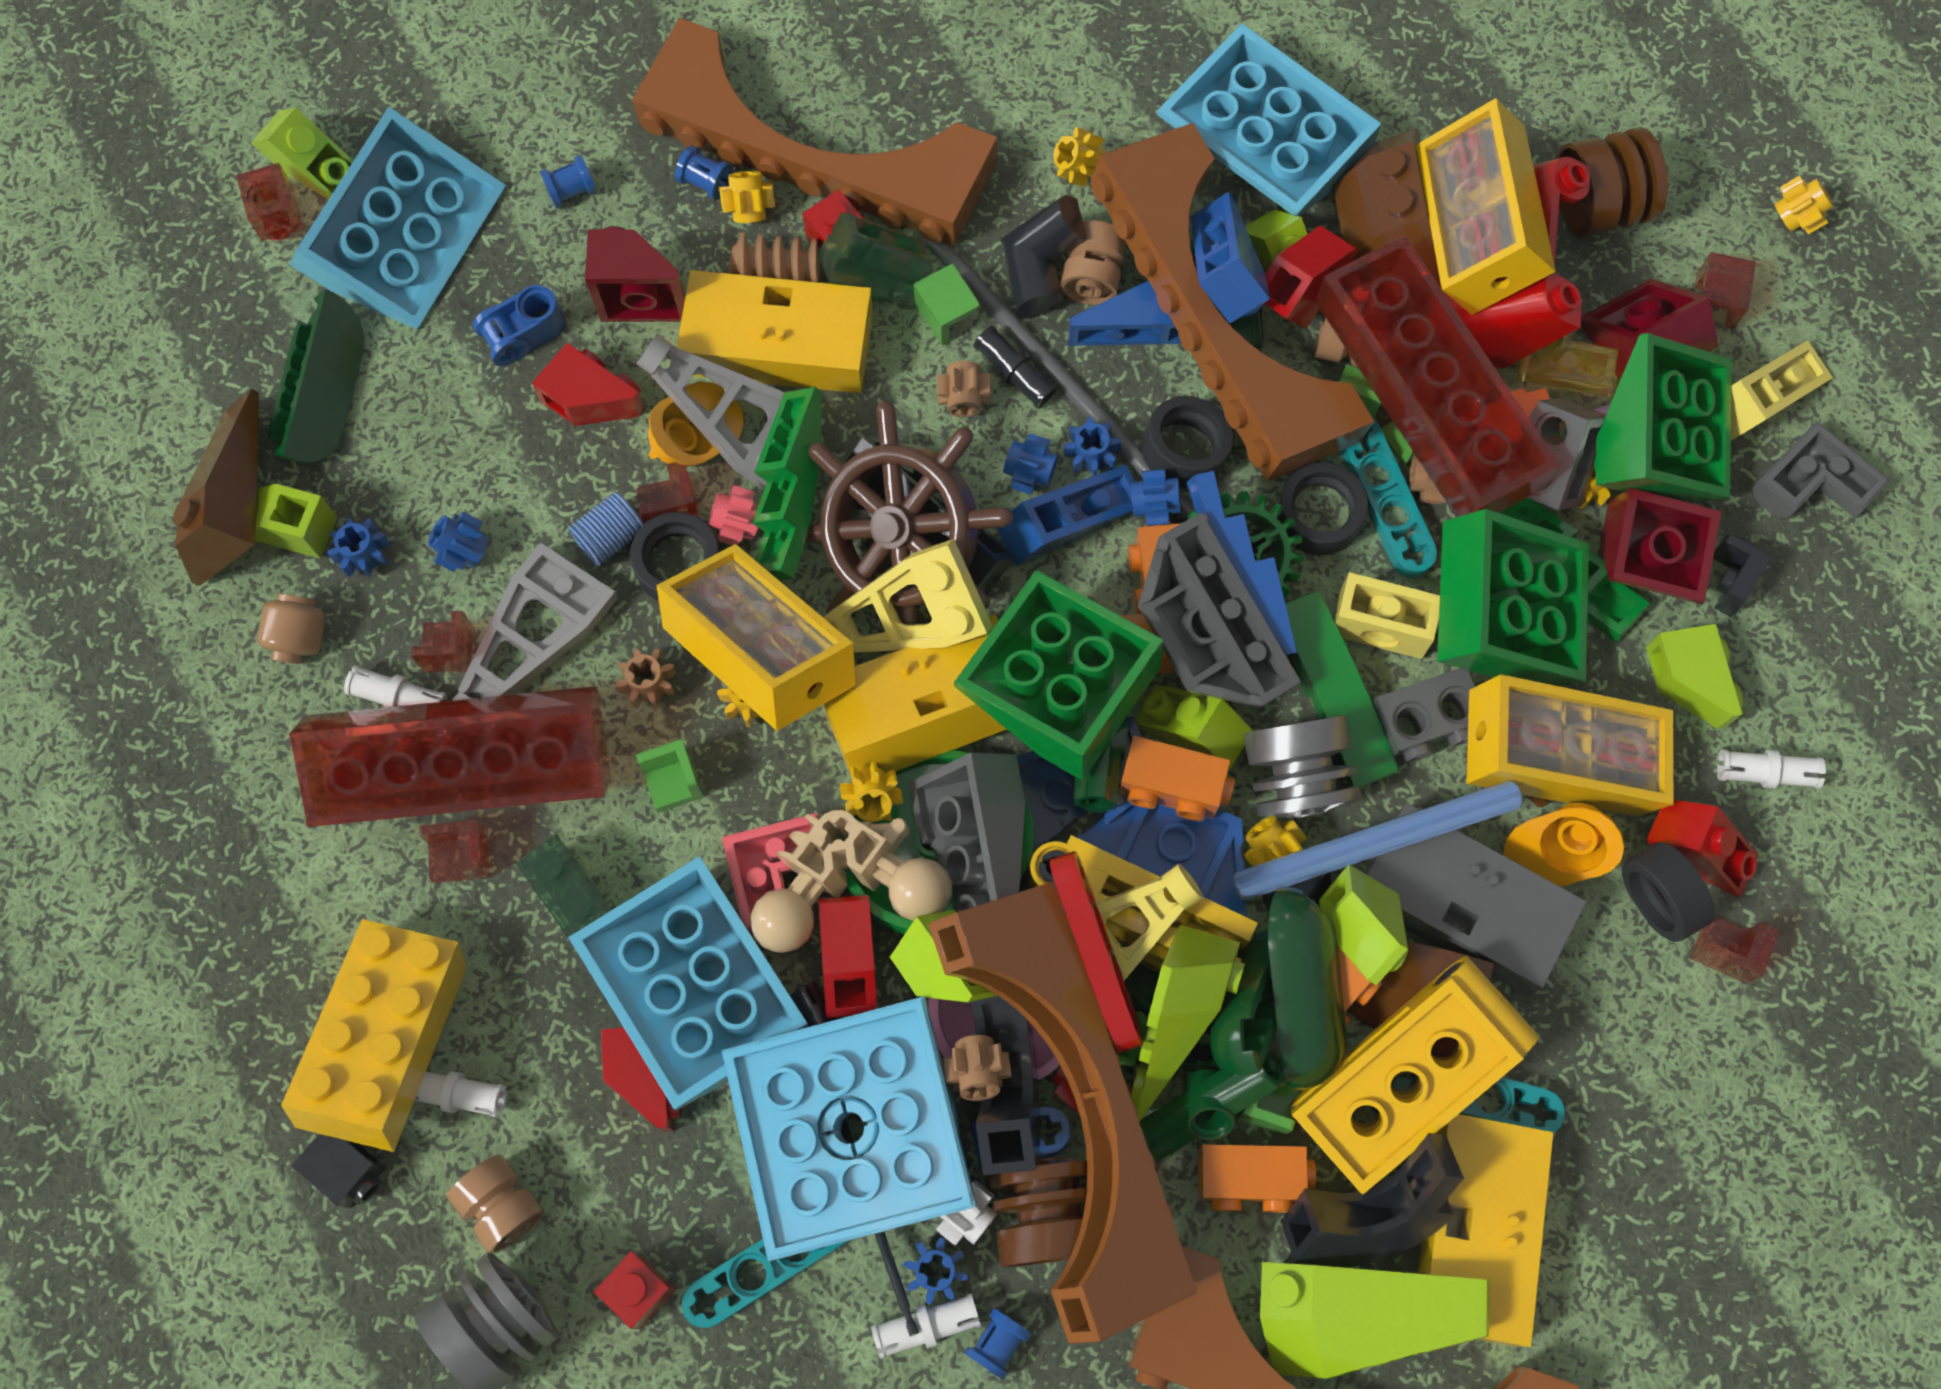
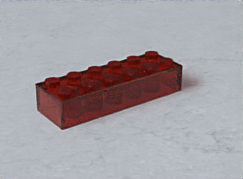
M1405 235L1324 276L1316 300L1317 306L1455 517L1483 509L1499 513L1546 488L1561 465Z
M598 686L305 715L289 733L307 827L605 797L611 780Z

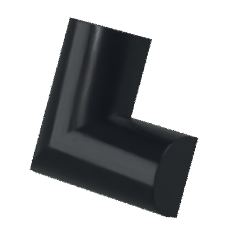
M1068 195L1062 196L1001 238L1017 313L1023 318H1035L1063 300L1054 259L1087 238L1077 198Z

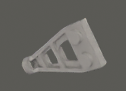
M657 333L636 364L651 374V377L736 472L764 491L767 482L755 474L754 471L785 392L681 350ZM666 356L670 359V366L663 369L659 364ZM693 375H703L723 387L724 395L714 410H705L687 393L686 384ZM743 400L761 407L767 414V423L751 444L739 441L725 424L724 413L730 403ZM821 418V426H822L823 423L825 422V420Z
M540 542L512 576L458 689L459 692L449 703L447 709L459 720L478 731L498 706L593 631L618 599L616 592ZM533 600L540 601L562 616L560 627L539 642H530L517 632V622L526 604ZM504 642H509L527 654V658L509 677L500 679L489 671L488 666L500 645ZM473 694H478L482 697V701L479 704L471 699Z

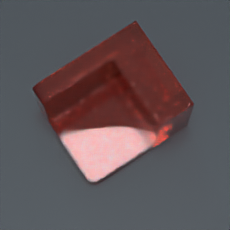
M1711 252L1696 274L1694 288L1702 290L1701 295L1710 298L1711 306L1727 309L1725 327L1734 329L1749 309L1756 262Z
M677 462L666 464L670 480L637 488L636 492L640 505L638 511L644 524L662 513L677 511L693 514L700 518L687 465Z
M452 611L451 622L423 623L422 646L412 647V659L423 672H467L473 655L474 626L463 611Z
M478 820L419 826V836L428 844L430 881L433 883L490 878L488 830Z
M1715 916L1711 924L1700 930L1690 959L1747 984L1764 976L1779 930L1761 922L1745 930Z

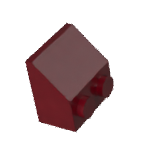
M608 226L604 229H588L585 281L600 321L681 322L685 292L679 271L634 229H624L618 226Z
M1653 279L1636 286L1581 316V328L1618 378H1622L1638 337L1641 334L1650 333L1707 352L1719 347L1710 298Z
M1633 488L1627 489L1610 500L1606 510L1600 549L1609 581L1698 604L1704 603L1722 511Z

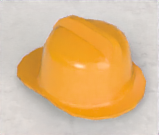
M699 381L686 386L689 396L707 411L714 410L724 395L723 387L713 382ZM670 397L661 400L651 410L648 439L651 446L648 456L651 460L659 458L671 467L685 468L703 464L720 454ZM734 401L726 409L724 421L737 438L741 435L744 421L743 411L738 401Z
M1579 802L1565 804L1554 812L1529 819L1516 826L1506 838L1503 854L1510 860L1563 887L1589 878L1599 877L1612 871L1622 860L1625 846L1622 833L1612 821L1610 814H1604L1593 805Z

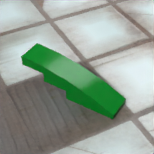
M816 387L785 392L783 394L754 471L755 474L767 482L752 521L754 525L765 532L755 561L778 580H789L795 577L808 534L817 489L819 465L810 458L808 453L809 447L813 443H821L822 392Z
M1503 478L1471 509V513L1488 509L1572 538H1576L1577 535L1575 528L1536 501L1509 490L1511 484ZM1589 550L1587 620L1618 643L1647 612L1650 603L1624 584L1609 581L1604 560Z
M1313 591L1286 602L1285 605L1297 653L1290 654L1296 674L1301 681L1300 684L1305 696L1311 697L1319 720L1343 715L1347 716L1352 747L1337 753L1341 765L1356 766L1357 774L1345 776L1349 786L1363 787L1399 772L1361 676L1319 591Z

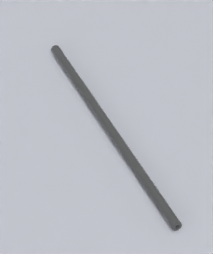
M913 230L914 234L945 267L952 263L954 264L982 307L1023 351L1031 357L1037 366L1086 418L1091 417L1094 423L1101 425L1107 422L1112 423L1110 438L1121 439V451L1118 452L1141 477L1142 471H1149L1150 469L1143 459L1142 450L958 253L943 239L940 243H933L924 239L918 233V230ZM1180 492L1181 513L1176 515L1185 522L1188 520L1190 513L1195 511L1194 505Z

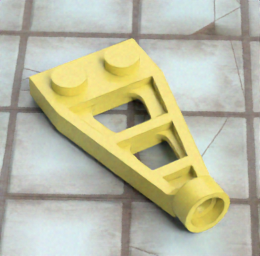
M954 539L912 553L822 616L853 642L854 653L894 651L906 647L920 649L943 648L985 635L993 627ZM906 585H917L932 617V621L928 624L917 625L901 623L890 600L892 595ZM869 604H873L885 632L862 636L856 628L851 613Z
M1177 864L1160 878L1097 902L1124 980L1182 911L1189 909L1204 898L1197 883L1181 864ZM1165 887L1177 902H1172L1166 898L1164 893ZM1130 906L1139 907L1149 920V927L1130 946L1122 947L1106 926V920Z

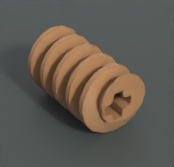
M741 232L736 245L732 247L729 274L824 283L825 256L824 252L820 251L818 240L812 238L808 250L803 251L799 237H794L790 249H785L782 236L776 235L772 247L767 248L764 234H758L754 246H749L746 233Z

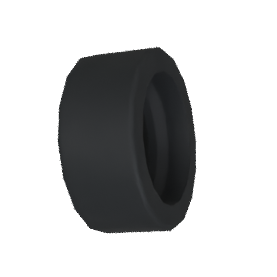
M1176 396L1162 402L1152 413L1141 442L1143 459L1150 470L1166 469V479L1178 478L1180 488H1188L1187 481L1194 475L1214 471L1216 478L1222 472L1232 451L1234 434L1232 427L1226 421L1224 412L1210 401L1195 396ZM1170 425H1187L1196 428L1210 441L1213 447L1212 455L1204 460H1189L1176 455L1163 441L1161 436L1163 429Z
M1330 462L1310 463L1297 469L1285 481L1277 503L1282 505L1283 510L1277 519L1280 523L1289 518L1295 520V525L1286 530L1289 538L1295 535L1302 537V543L1294 546L1297 550L1314 556L1333 555L1346 549L1358 537L1369 510L1367 492L1360 479L1347 468ZM1310 486H1325L1336 490L1348 503L1349 516L1347 522L1334 532H1319L1308 528L1298 519L1295 513L1294 503L1297 496Z
M681 511L662 513L648 520L635 534L630 549L631 566L644 592L657 602H659L657 585L664 581H661L650 568V555L659 542L670 536L685 535L693 537L700 543L704 550L705 560L721 552L718 539L710 525L696 515Z
M1664 842L1654 843L1624 861L1621 870L1626 890L1648 924L1662 937L1672 942L1683 941L1712 923L1715 917V907L1708 886L1693 864L1674 846Z

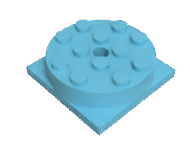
M925 997L722 1050L768 1261L977 1207L959 1135L956 1101L949 1083L945 1081V1074ZM856 1113L868 1125L864 1126L862 1137L854 1144H851L843 1138L841 1125L847 1116Z

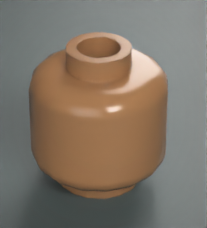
M277 593L276 600L264 603L261 611L257 642L262 648L273 650L271 660L301 664L302 655L313 656L320 652L326 614L322 609L316 607L317 600Z

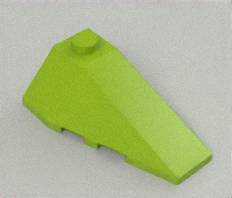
M1181 924L1179 925L1161 966L1147 1022L1149 1028L1139 1057V1061L1142 1062L1138 1068L1131 1092V1099L1136 1106L1139 1122L1222 1007L1226 993L1237 994L1245 963L1236 961L1240 942Z
M1262 1262L1260 1320L1272 1367L1280 1375L1330 1379L1371 1366H1379L1420 1353H1428L1488 1337L1489 1280Z

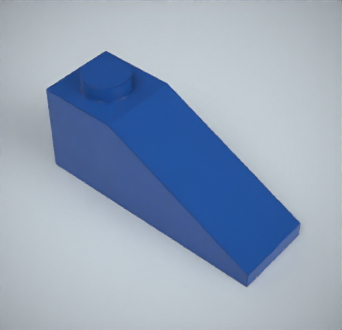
M1227 192L1190 216L1199 284L1227 321L1232 323L1242 316H1250L1257 312L1264 302L1270 299L1262 265L1234 198Z
M1149 281L1070 318L1069 346L1181 344L1177 328L1169 315L1164 313L1159 307L1156 293Z
M1126 464L1023 501L1011 511L1013 514L1011 524L1006 527H997L1004 544L1016 556L1013 560L1015 565L1017 566L1048 554L1133 513L1131 482L1135 481Z

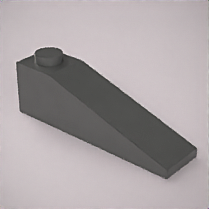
M969 753L909 782L916 828L922 844H931L938 863L948 871L952 881V896L955 901L952 910L955 909L956 912L1019 893L1025 798L1017 755Z

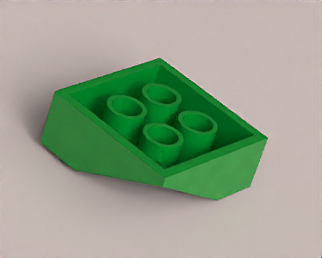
M1650 333L1639 335L1597 435L1596 456L1594 459L1596 485L1620 491L1633 488L1687 503L1730 498L1732 359Z
M1488 509L1443 521L1437 662L1491 677L1501 674L1559 687L1586 682L1589 543Z
M1036 570L956 678L954 687L1040 757L1083 781L1161 668L1163 639Z

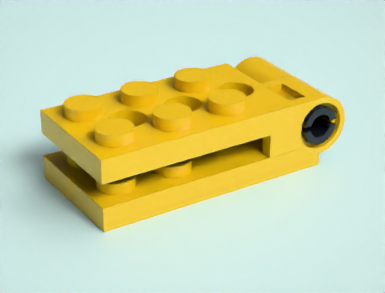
M1071 835L1067 844L1057 841L1048 842L1034 852L1030 863L1028 889L1053 882L1050 859L1073 851L1077 852L1083 864L1096 903L1160 878V876ZM1165 887L1164 893L1166 898L1172 902H1177ZM1203 898L1189 909L1182 911L1140 961V964L1160 973L1163 961L1180 924L1240 942L1236 961L1241 962V959L1238 957L1250 942L1258 922ZM1130 906L1109 917L1106 920V926L1122 947H1128L1148 929L1149 920L1139 907Z
M1464 956L1446 968L1349 1051L1342 1059L1336 1072L1329 1079L1317 1087L1304 1090L1290 1102L1293 1108L1291 1114L1363 1195L1411 1155L1428 1133H1437L1524 1059L1523 1056L1536 1044L1539 1035L1468 956ZM1442 1037H1451L1457 1040L1456 1048L1449 1056L1436 1057L1431 1054V1048L1436 1040ZM1410 1071L1417 1074L1418 1078L1415 1085L1408 1090H1397L1391 1086L1392 1079L1400 1072ZM1370 1105L1378 1109V1115L1369 1123H1358L1351 1118L1353 1112L1360 1106Z

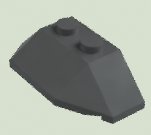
M1202 512L1159 536L1138 608L1154 635L1163 639V650L1186 690L1191 693L1261 707L1301 682Z

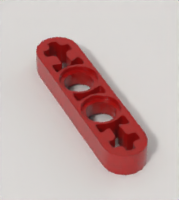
M1076 851L1050 859L1052 876L1112 1043L1118 1053L1142 1046L1144 1038L1141 1026L1079 855Z

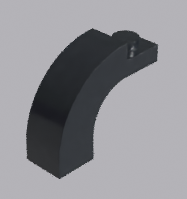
M1000 996L972 1001L976 1035L989 1036L994 1040V1045L1001 1044V1051L1009 1054L1011 1077L1002 1079L1000 1092L990 1099L981 1100L976 1130L983 1175L1037 1170L1040 1153V1101L1033 1030L1029 1027V1021Z
M1428 1133L1404 1165L1393 1176L1370 1188L1363 1195L1359 1191L1333 1193L1305 1188L1281 1219L1294 1263L1329 1267H1352L1377 1262L1418 1245L1441 1229L1454 1216L1448 1198L1464 1179L1447 1136Z

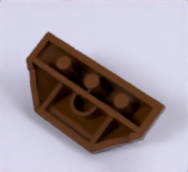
M1417 128L1374 143L1333 185L1342 239L1359 250L1349 265L1375 281L1392 288L1394 292L1405 298L1441 286L1416 144L1421 142L1420 133Z

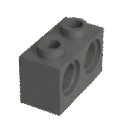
M1562 397L1538 401L1537 406L1531 411L1527 420L1526 428L1528 434L1523 450L1517 455L1512 466L1514 477L1509 490L1558 511L1581 506L1594 469L1597 435L1606 414ZM1561 420H1563L1567 426V436L1565 440L1562 438L1559 431V425ZM1546 465L1550 467L1552 472L1551 483L1545 477Z
M1459 668L1375 698L1372 704L1394 759L1404 756L1406 763H1410L1431 755L1434 752L1432 749L1433 745L1448 741L1451 747H1456L1468 742L1469 690L1475 687L1468 670ZM1442 702L1455 704L1461 712V720L1448 718L1442 710ZM1406 717L1412 720L1416 725L1417 735L1409 736L1401 732L1397 726V718Z

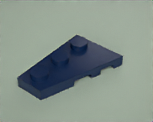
M1134 716L1129 717L1125 759L1121 760L1118 788L1121 785L1133 735L1142 737ZM1034 751L1018 755L1017 760L1023 793L1029 805L1035 828L1036 851L1040 846L1050 842L1089 811L1074 805L1075 776L1040 757Z

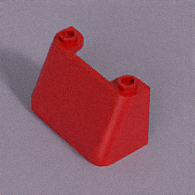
M1570 157L1533 164L1554 266L1559 200L1570 204L1576 203L1588 194L1590 187L1591 167ZM1552 273L1471 315L1443 292L1440 286L1436 288L1433 317L1434 327L1442 341L1449 346L1463 352H1469L1470 354L1476 351L1481 358L1487 356L1494 366L1504 369L1580 329L1581 294L1574 284Z

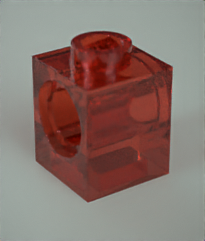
M280 163L236 175L247 219L261 241L269 239L283 240L290 237L293 232L305 229L293 184Z

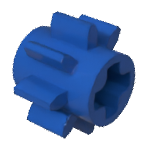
M1088 417L1086 424L1082 425L1079 429L1075 426L1069 427V437L1073 442L1064 444L1063 452L1066 457L1075 456L1073 461L1074 473L1079 472L1083 468L1084 470L1091 471V475L1095 476L1098 475V470L1105 466L1109 469L1115 468L1116 459L1111 453L1121 451V439L1110 438L1112 423L1107 422L1101 425L1094 423L1093 419ZM1096 444L1100 445V450L1094 446ZM1084 445L1090 447V449L1088 451L1085 450Z
M1029 433L1028 439H1025L1024 443L1016 440L1013 441L1003 469L1004 474L1012 476L1011 480L1013 483L1011 488L1030 495L1033 494L1037 485L1048 488L1059 455L1049 452L1051 440Z
M1166 469L1142 471L1143 481L1131 482L1134 518L1146 516L1147 526L1168 525L1170 521L1169 514L1181 513L1179 479H1166Z
M464 511L460 515L453 514L452 518L446 515L442 516L433 527L428 540V546L438 553L434 562L453 572L457 568L463 570L465 565L470 568L475 567L482 559L488 545V537L479 530L482 521Z
M348 518L346 519V525L342 526L337 532H330V536L334 539L335 548L330 549L327 554L334 563H340V569L347 577L353 575L355 570L364 572L370 578L372 577V569L379 563H388L382 554V548L390 545V541L384 533H377V526L369 518L363 525L353 523Z
M941 1237L937 1242L936 1250L928 1251L921 1242L916 1243L917 1250L922 1256L918 1259L917 1263L906 1261L903 1264L907 1269L915 1270L917 1278L908 1285L907 1289L912 1291L920 1286L927 1289V1304H932L934 1301L935 1291L943 1290L950 1300L955 1299L954 1291L950 1285L954 1279L961 1281L968 1279L966 1274L956 1271L954 1264L963 1257L964 1253L958 1251L951 1256L944 1253L946 1244L945 1239ZM934 1255L942 1256L943 1266L950 1268L949 1279H940L937 1287L928 1285L929 1276L921 1273L923 1263H932Z

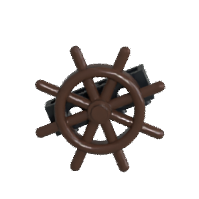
M885 400L880 402L876 408L879 436L862 437L845 463L823 443L816 442L809 447L808 453L810 458L833 479L823 500L821 522L809 524L805 543L823 542L830 565L844 583L828 605L826 614L878 578L874 574L890 553L894 567L912 553L952 539L957 544L985 609L989 607L990 599L987 594L1016 556L986 528L1010 525L1013 520V514L1006 507L976 509L969 486L960 472L954 467L973 440V433L969 428H958L939 454L923 446L899 443L896 409L892 402ZM851 506L864 510L872 519L850 520ZM873 538L875 542L863 559L860 560L852 539ZM909 584L894 593L890 600L893 607L897 608L898 618L901 623L917 625L916 606L925 602L917 585Z

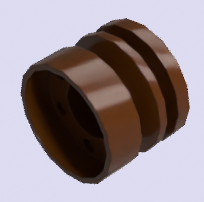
M1637 127L1623 133L1620 131L1606 136L1604 140L1593 137L1561 146L1556 159L1570 157L1591 167L1588 194L1582 200L1572 204L1559 200V207L1565 223L1573 235L1581 238L1613 230L1617 224L1625 228L1660 218L1665 210L1668 196V174L1660 145L1650 130Z
M1068 1157L1039 1159L1037 1170L992 1174L989 1176L991 1190L1015 1189V1197L993 1202V1211L1018 1213L1019 1224L996 1232L1001 1268L1069 1260L1083 1219L1080 1205L1086 1202L1087 1188L1078 1189L1077 1181L1087 1179V1161L1069 1159Z

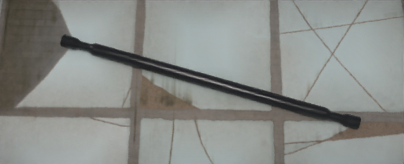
M843 1120L841 1125L843 1138L848 1143L854 1144L848 1124ZM885 1231L876 1233L875 1237L896 1299L906 1319L909 1337L919 1334V1330L912 1318L910 1304Z

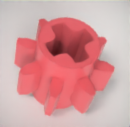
M733 485L728 495L717 493L710 512L708 525L718 529L717 539L719 542L728 545L736 544L738 546L743 537L751 540L754 539L758 527L752 523L758 507L757 504H754V491Z

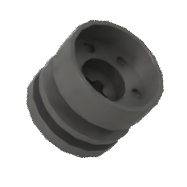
M1346 715L1243 733L1249 765L1272 766L1274 776L1257 781L1253 784V790L1276 789L1278 799L1256 803L1258 816L1273 815L1285 818L1310 816L1335 811L1350 801L1362 798L1360 786L1337 788L1335 778L1357 774L1356 766L1333 765L1331 755L1352 747Z
M486 1252L477 1260V1267L486 1283L468 1270L460 1275V1283L469 1299L466 1303L450 1292L443 1290L415 1315L417 1327L428 1346L447 1370L466 1389H502L515 1377V1370L506 1353L509 1349L526 1361L532 1362L538 1357V1350L529 1334L542 1345L548 1347L559 1338L558 1330L549 1317L543 1300L519 1272L508 1267L494 1254Z

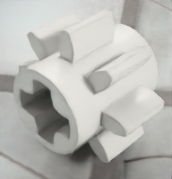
M977 1180L972 1182L977 1207L940 1216L943 1221L936 1231L954 1246L963 1237L974 1245L998 1214L988 1206L995 1195Z

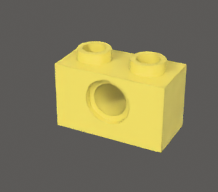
M1349 572L1339 592L1333 620L1343 639L1422 659L1435 638L1439 620L1440 595Z

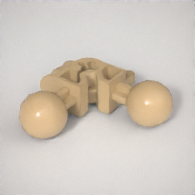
M832 810L825 813L819 820L806 814L804 817L812 826L808 833L793 831L789 836L797 845L796 849L792 853L778 851L776 853L777 857L796 872L798 876L788 889L782 888L769 891L756 901L751 912V927L755 939L766 949L779 953L798 950L809 940L814 929V914L811 907L823 891L833 898L840 897L847 887L846 869H851L858 880L873 891L877 889L880 883L889 887V898L893 909L900 916L912 921L920 915L946 911L952 898V881L948 871L936 861L922 857L906 860L905 862L900 859L895 851L909 834V827L901 818H896L891 823L873 824L872 821L859 822L849 812L844 810Z

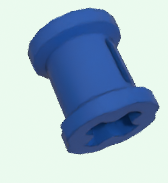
M691 145L683 151L677 162L675 180L683 185L691 183L707 191L708 197L717 201L721 198L719 187L729 186L728 175L733 173V165L726 161L718 163L702 155L698 147Z
M581 155L574 157L573 163L551 172L547 169L540 171L545 187L556 209L562 207L563 201L588 192L590 195L597 193L592 177Z
M993 1308L990 1313L992 1320L975 1347L968 1346L964 1354L1004 1381L1008 1375L1005 1369L1021 1342L1028 1341L1032 1334L1008 1316Z

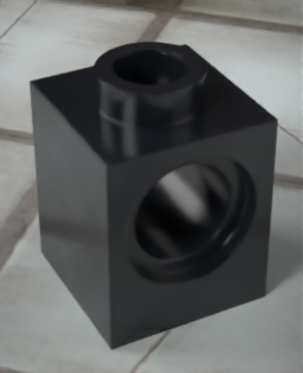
M319 1134L291 1165L332 1203L346 1208H352L355 1203L360 1206L368 1201L378 1190L381 1184L378 1176L386 1168L359 1143Z

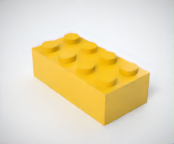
M365 919L361 920L281 1104V1107L295 1128L391 1152L395 1151L466 971L467 964L457 941Z

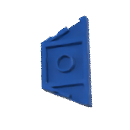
M1126 800L1124 803H1119L1116 809L1107 812L1103 819L1086 832L1076 836V838L1160 877L1177 864H1181L1197 883L1204 898L1248 918L1245 900L1240 899L1233 883V875L1236 872L1245 870V861L1242 856V819L1218 808L1214 819L1205 817L1204 821H1192L1176 815V809L1157 804L1156 808L1147 809L1135 806Z

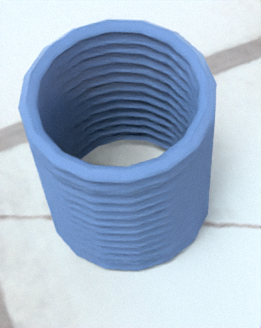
M614 491L613 495L610 494L609 497H606V500L603 499L602 502H599V505H596L595 508L584 514V517L581 516L580 519L572 523V526L569 525L568 530L595 565L601 566V563L607 562V558L611 559V556L618 553V550H622V547H626V544L629 545L630 541L633 542L635 534L644 523L620 493Z

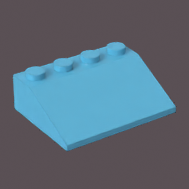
M1242 23L1157 110V115L1175 129L1194 123L1214 158L1295 216H1300L1334 191L1333 185L1376 142L1381 123Z
M388 107L300 243L289 265L336 294L418 329L506 185Z
M700 856L568 937L675 1111L728 1083L722 1050L808 1028L806 1020Z

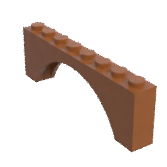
M680 17L632 99L639 124L653 135L661 136L663 133L679 139L688 148L693 145L700 150H707L719 155L724 161L734 166L742 164L757 170L764 177L772 181L783 180L796 185L803 192L811 196L817 197L822 195L827 197L839 189L857 212L863 211L876 216L891 227L902 226L912 231L918 230V233L924 239L933 243H940L943 239L954 247L998 162L997 137L959 122L954 123L943 132L923 142L894 151L874 154L836 153L816 149L789 139L759 120L734 92L724 71V55L719 33Z
M1194 123L1101 154L1090 180L1095 198L1104 204L1113 220L1115 232L1127 243L1134 255L1138 271L1141 275L1147 277L1156 293L1159 307L1171 318L1178 330L1182 346L1185 350L1191 352L1201 369L1205 385L1214 391L1224 408L1226 421L1232 428L1237 430L1246 446L1249 460L1256 468H1259L1265 480H1272L1358 444L1375 421L1352 383L1315 378L1288 368L1261 353L1229 325L1200 286L1190 249L1188 232L1189 212L1193 195L1202 186L1215 158Z
M1053 881L962 910L928 923L945 975L961 978L980 985L1000 996L1017 1009L1033 1025L1052 1050L1067 1077L1075 1097L1086 1143V1202L1080 1232L1073 1252L1062 1274L1051 1289L1068 1343L1101 1342L1198 1293L1191 1275L1189 1260L1184 1254L1173 1222L1172 1210L1166 1202L1155 1170L1154 1158L1148 1150L1137 1118L1136 1106L1129 1095L1120 1068L1119 1056L1113 1048L1055 882Z
M1182 1246L1184 1254L1189 1260L1191 1275L1198 1293L1140 1322L1127 1365L1139 1370L1136 1381L1157 1389H1167L1169 1382L1189 1389H1296L1265 1361L1241 1327L1227 1295L1220 1260ZM1514 1367L1493 1389H1579L1580 1386L1530 1368Z

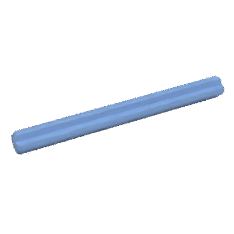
M1509 780L1236 872L1233 875V883L1240 899L1246 901L1275 891L1280 887H1287L1347 867L1348 864L1353 865L1519 809L1523 803L1522 794L1517 784Z

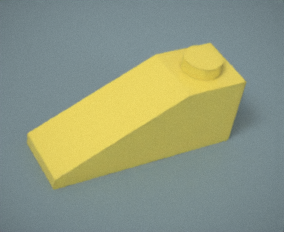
M1808 340L1732 385L1731 441L1833 378Z

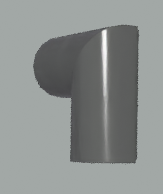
M1816 421L1754 485L1753 493L1757 502L1769 513L1780 518H1787L1819 488L1851 516L1856 518L1891 481Z

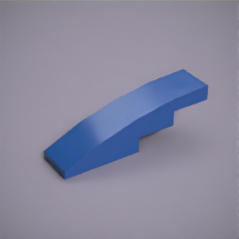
M1214 471L1194 475L1187 481L1196 515L1200 512L1204 515L1284 654L1297 653L1274 557L1255 561L1245 516L1241 514L1225 518Z

